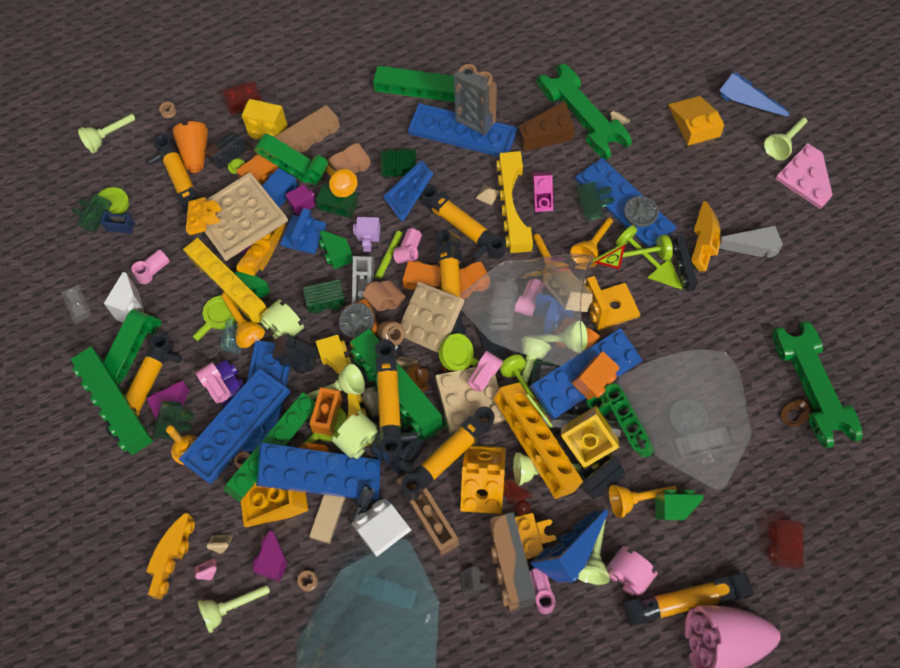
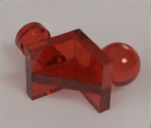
M514 479L504 480L503 496L506 495L507 501L519 500L515 507L518 514H529L531 505L525 499L533 498L532 494H529L516 484Z

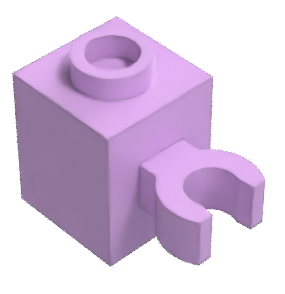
M357 217V224L353 225V234L357 236V241H363L362 247H364V252H371V242H379L381 226L378 217Z

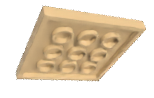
M251 172L207 199L208 201L215 200L222 210L215 213L221 219V222L213 225L207 224L205 234L225 261L286 223L288 219Z

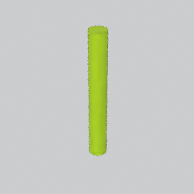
M396 231L375 274L376 278L382 279L394 250L397 248L403 235L401 231Z

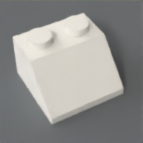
M123 272L104 302L114 318L121 322L125 321L128 313L134 308L144 311L137 288L127 273Z
M385 498L374 503L370 510L358 515L355 521L351 523L364 543L376 556L411 531L396 509Z

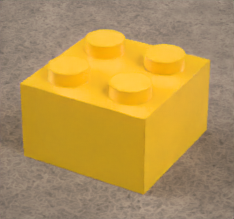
M249 99L242 118L250 137L259 139L264 133L275 137L287 129L288 125L282 106Z
M596 406L561 428L562 438L584 468L619 448L618 437Z

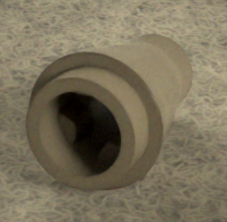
M376 387L365 389L361 393L362 401L368 409L371 418L379 416L378 391Z

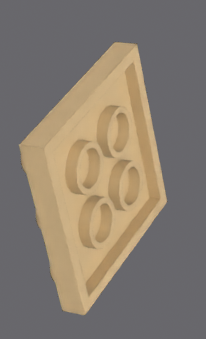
M418 282L400 323L405 331L404 338L438 353L442 339L450 335L465 300Z
M477 367L435 376L449 434L455 433L460 429V425L469 416L474 418L476 410L480 407H489L493 410L495 414L493 424L506 421L493 400L499 391L495 375H492L482 392L475 391L467 383ZM480 418V421L488 422L487 419Z

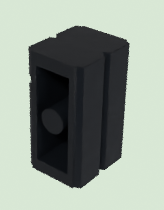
M231 131L204 150L210 162L221 170L226 164H229L246 152L248 148L242 138Z
M286 334L276 339L272 358L279 361L281 366H290L294 368L296 373L305 374L315 368L318 349Z
M609 453L585 467L578 474L583 481L580 486L587 495L595 500L597 497H601L612 484L618 483L620 478L626 473L618 458Z

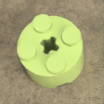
M280 299L261 314L262 318L260 320L265 329L269 328L274 333L272 336L275 340L286 334L294 337L304 328L303 324L299 326L297 323L300 319L287 304L283 306L280 304Z
M361 411L357 412V417L353 414L343 423L337 431L340 434L338 438L335 436L332 438V442L348 457H354L355 459H358L365 451L363 448L368 443L372 444L378 436V427Z

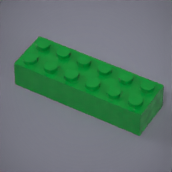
M368 329L350 341L352 347L350 352L354 357L352 358L358 368L363 367L366 378L370 382L373 380L377 386L375 387L378 391L375 348L380 341ZM384 351L382 354H383V355H388L389 352H388V351ZM397 362L400 419L405 425L409 424L412 427L411 432H417L418 437L427 441L443 429L442 416Z

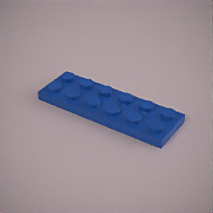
M419 103L409 126L408 134L500 157V153L511 151L518 127L495 122L488 133L483 135L456 122L455 112Z
M603 158L576 176L575 180L626 229L633 225L625 218V204L630 199L643 195ZM659 211L657 220L653 224L646 227L635 226L637 228L635 237L646 248L656 246L658 236L663 234L669 236L677 227Z
M621 328L530 386L551 420L586 398L571 383L588 363L602 351L620 367L615 373L617 377L643 361Z
M255 341L247 382L260 368L287 388L290 366H281L279 361L272 358L275 342ZM284 401L240 452H248L249 454L254 452L281 419Z
M259 368L179 460L211 485L290 394V390Z
M268 443L260 444L256 486L358 499L363 486L368 485L374 489V494L370 501L379 500L380 460L363 457L355 459L354 457L350 458L347 455Z

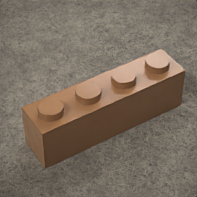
M325 105L278 134L275 138L299 153L305 152L311 145L316 142L319 143L327 135L337 132L338 128H340L339 119Z
M403 477L397 480L400 489ZM408 484L406 486L409 490H415L417 488L413 484ZM427 488L421 492V495L416 500H407L441 556L459 546V539Z

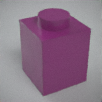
M305 185L285 194L288 204L297 216L301 214L303 208L310 209L315 206L314 199L316 197L311 189L308 190Z

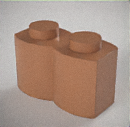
M359 143L349 146L343 152H339L329 159L330 167L335 171L348 169L354 174L367 170L371 165L369 156Z
M389 280L370 282L366 285L365 291L362 294L377 311H383L388 308L395 309L401 305L406 297Z

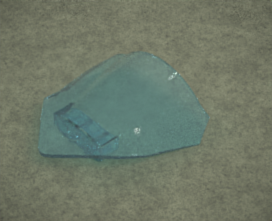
M406 539L398 540L378 556L371 553L339 572L327 595L297 641V668H436L439 602L409 541Z

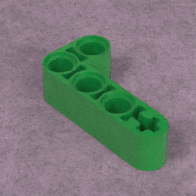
M266 133L262 134L254 149L264 159L302 182L312 183L313 186L322 178L329 164L321 156H314L310 160Z
M136 308L128 313L104 361L117 384H120L129 372L147 333L154 335L155 330L162 323L160 319Z
M610 384L604 387L606 390L600 397L597 398L595 396L590 400L587 399L589 409H592L597 402H602L598 410L603 416L611 411L614 412L628 441L638 456L647 458L652 455L654 446L629 399L619 385ZM619 392L617 398H612L614 393ZM623 409H629L627 414L620 415ZM632 426H638L635 432H629ZM640 439L643 441L645 448L641 449V445L638 442V440Z

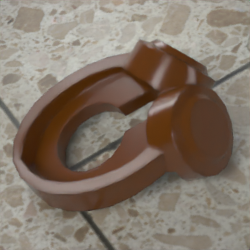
M418 364L409 365L408 376L422 392L428 389V382L426 380L429 377V371L426 368H420Z
M796 398L794 402L787 404L783 408L781 419L790 427H798L809 420V414L814 411L809 407L807 401ZM800 408L804 409V412L799 414L798 420L790 421L787 418L789 411H797Z

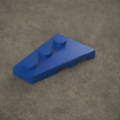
M423 160L414 166L383 196L401 221H404L434 174Z

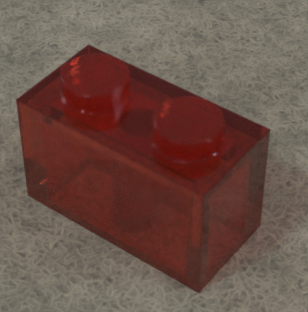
M255 81L223 90L230 115L243 112L249 99L262 102Z
M776 520L772 526H769L768 537L772 539V547H769L768 558L772 560V566L799 569L804 565L803 523Z

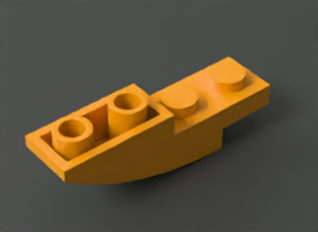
M703 201L697 223L694 226V232L698 239L696 240V247L691 258L692 263L699 272L707 270L710 256L718 255L720 247V225L717 216L707 201Z
M285 223L253 243L237 264L238 272L255 276L258 270L265 268L282 235Z
M184 513L168 529L150 560L146 572L152 575L153 579L148 595L155 599L162 600L163 594L166 595L168 592L169 582L167 581L169 574L173 573L175 568L174 558L182 559L183 554L188 552L189 542L187 540L189 533L192 534L195 528V522L189 514Z

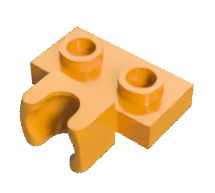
M205 197L188 201L186 232L189 235L205 232L207 224L220 223L221 219L215 213L222 210L221 206L215 200L208 201Z
M533 513L515 517L526 559L537 557L543 551V543L557 540L555 535L548 536L544 533V528L552 524L551 519L536 523Z

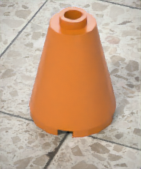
M193 121L188 122V125L182 126V123L177 124L172 129L173 136L185 168L191 173H198L204 168V150H206L208 128L203 123Z

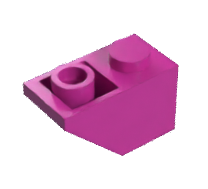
M532 172L535 212L553 211L551 172Z

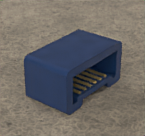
M109 211L103 213L100 221L106 231L131 234L135 225L130 214L116 215Z

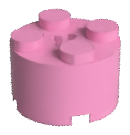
M622 546L607 566L610 579L614 582L620 581L624 585L623 590L629 595H642L658 573L657 571H651L653 566L644 557L635 551L630 554L627 552L628 547Z

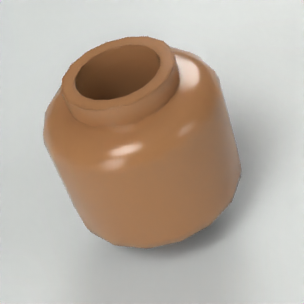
M385 321L378 326L377 338L379 341L390 340L395 346L403 341L405 331L401 324L395 321Z

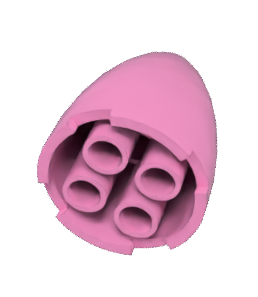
M715 605L697 606L695 609L689 610L685 620L684 632L685 637L689 638L690 648L693 653L689 654L694 668H746L767 656L780 641V632L773 624L764 618L741 609Z

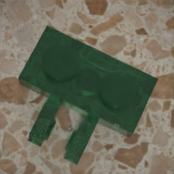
M591 182L577 187L586 221L604 217L602 207L615 201L614 197L599 199L600 196L611 193L612 189L609 186L597 190L595 182Z
M96 194L90 202L79 199L78 203L82 207H86L84 212L76 208L72 210V213L81 217L77 225L94 234L101 224L100 221L103 213L109 211L113 204L110 200Z
M161 401L153 430V438L173 440L166 432L168 426H173L177 431H189L192 424L188 421L193 420L195 414L191 411L182 410L181 402Z

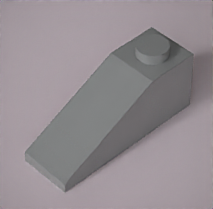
M772 226L723 236L720 239L719 248L759 257H773L779 253L783 244L776 227Z
M353 256L352 303H355L365 298L362 294L365 291L366 285L374 282V257Z

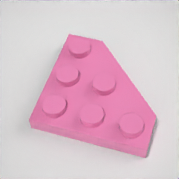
M807 143L777 175L776 180L821 210L831 199L832 190L823 153Z

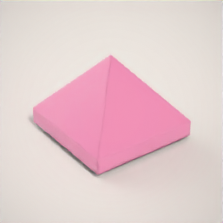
M215 558L195 567L196 579H213L217 570Z

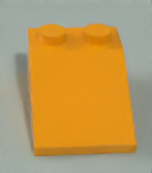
M701 96L668 104L687 145L721 136L724 123L717 110Z
M256 484L241 501L244 527L287 519L308 511L306 492L256 486Z

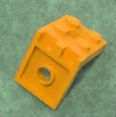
M595 276L587 278L586 287L593 294L592 302L589 305V314L592 322L596 324L597 331L640 317V312L626 283L601 290ZM618 302L620 304V308L613 309L611 308L610 303Z
M471 445L465 451L462 467L460 511L502 514L506 447ZM485 489L488 494L480 496L477 494V491Z

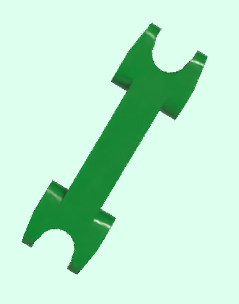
M562 63L556 67L559 78L552 79L543 74L537 77L538 86L550 102L553 103L558 99L561 102L565 101L566 106L579 119L578 122L589 130L585 140L601 158L606 160L611 157V150L607 144L611 141L620 143L624 148L632 144L631 137L625 127L617 119L609 122L579 89L581 87L579 77L566 64Z
M809 321L800 322L799 330L801 336L797 337L789 335L782 327L773 328L772 335L779 358L783 362L791 360L813 407L814 412L808 416L809 424L823 448L834 446L833 430L842 431L852 442L860 441L862 439V428L859 418L852 405H841L817 355L822 353L823 346L813 325Z

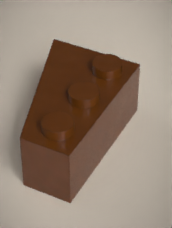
M565 101L519 126V140L523 151L574 139L575 127Z

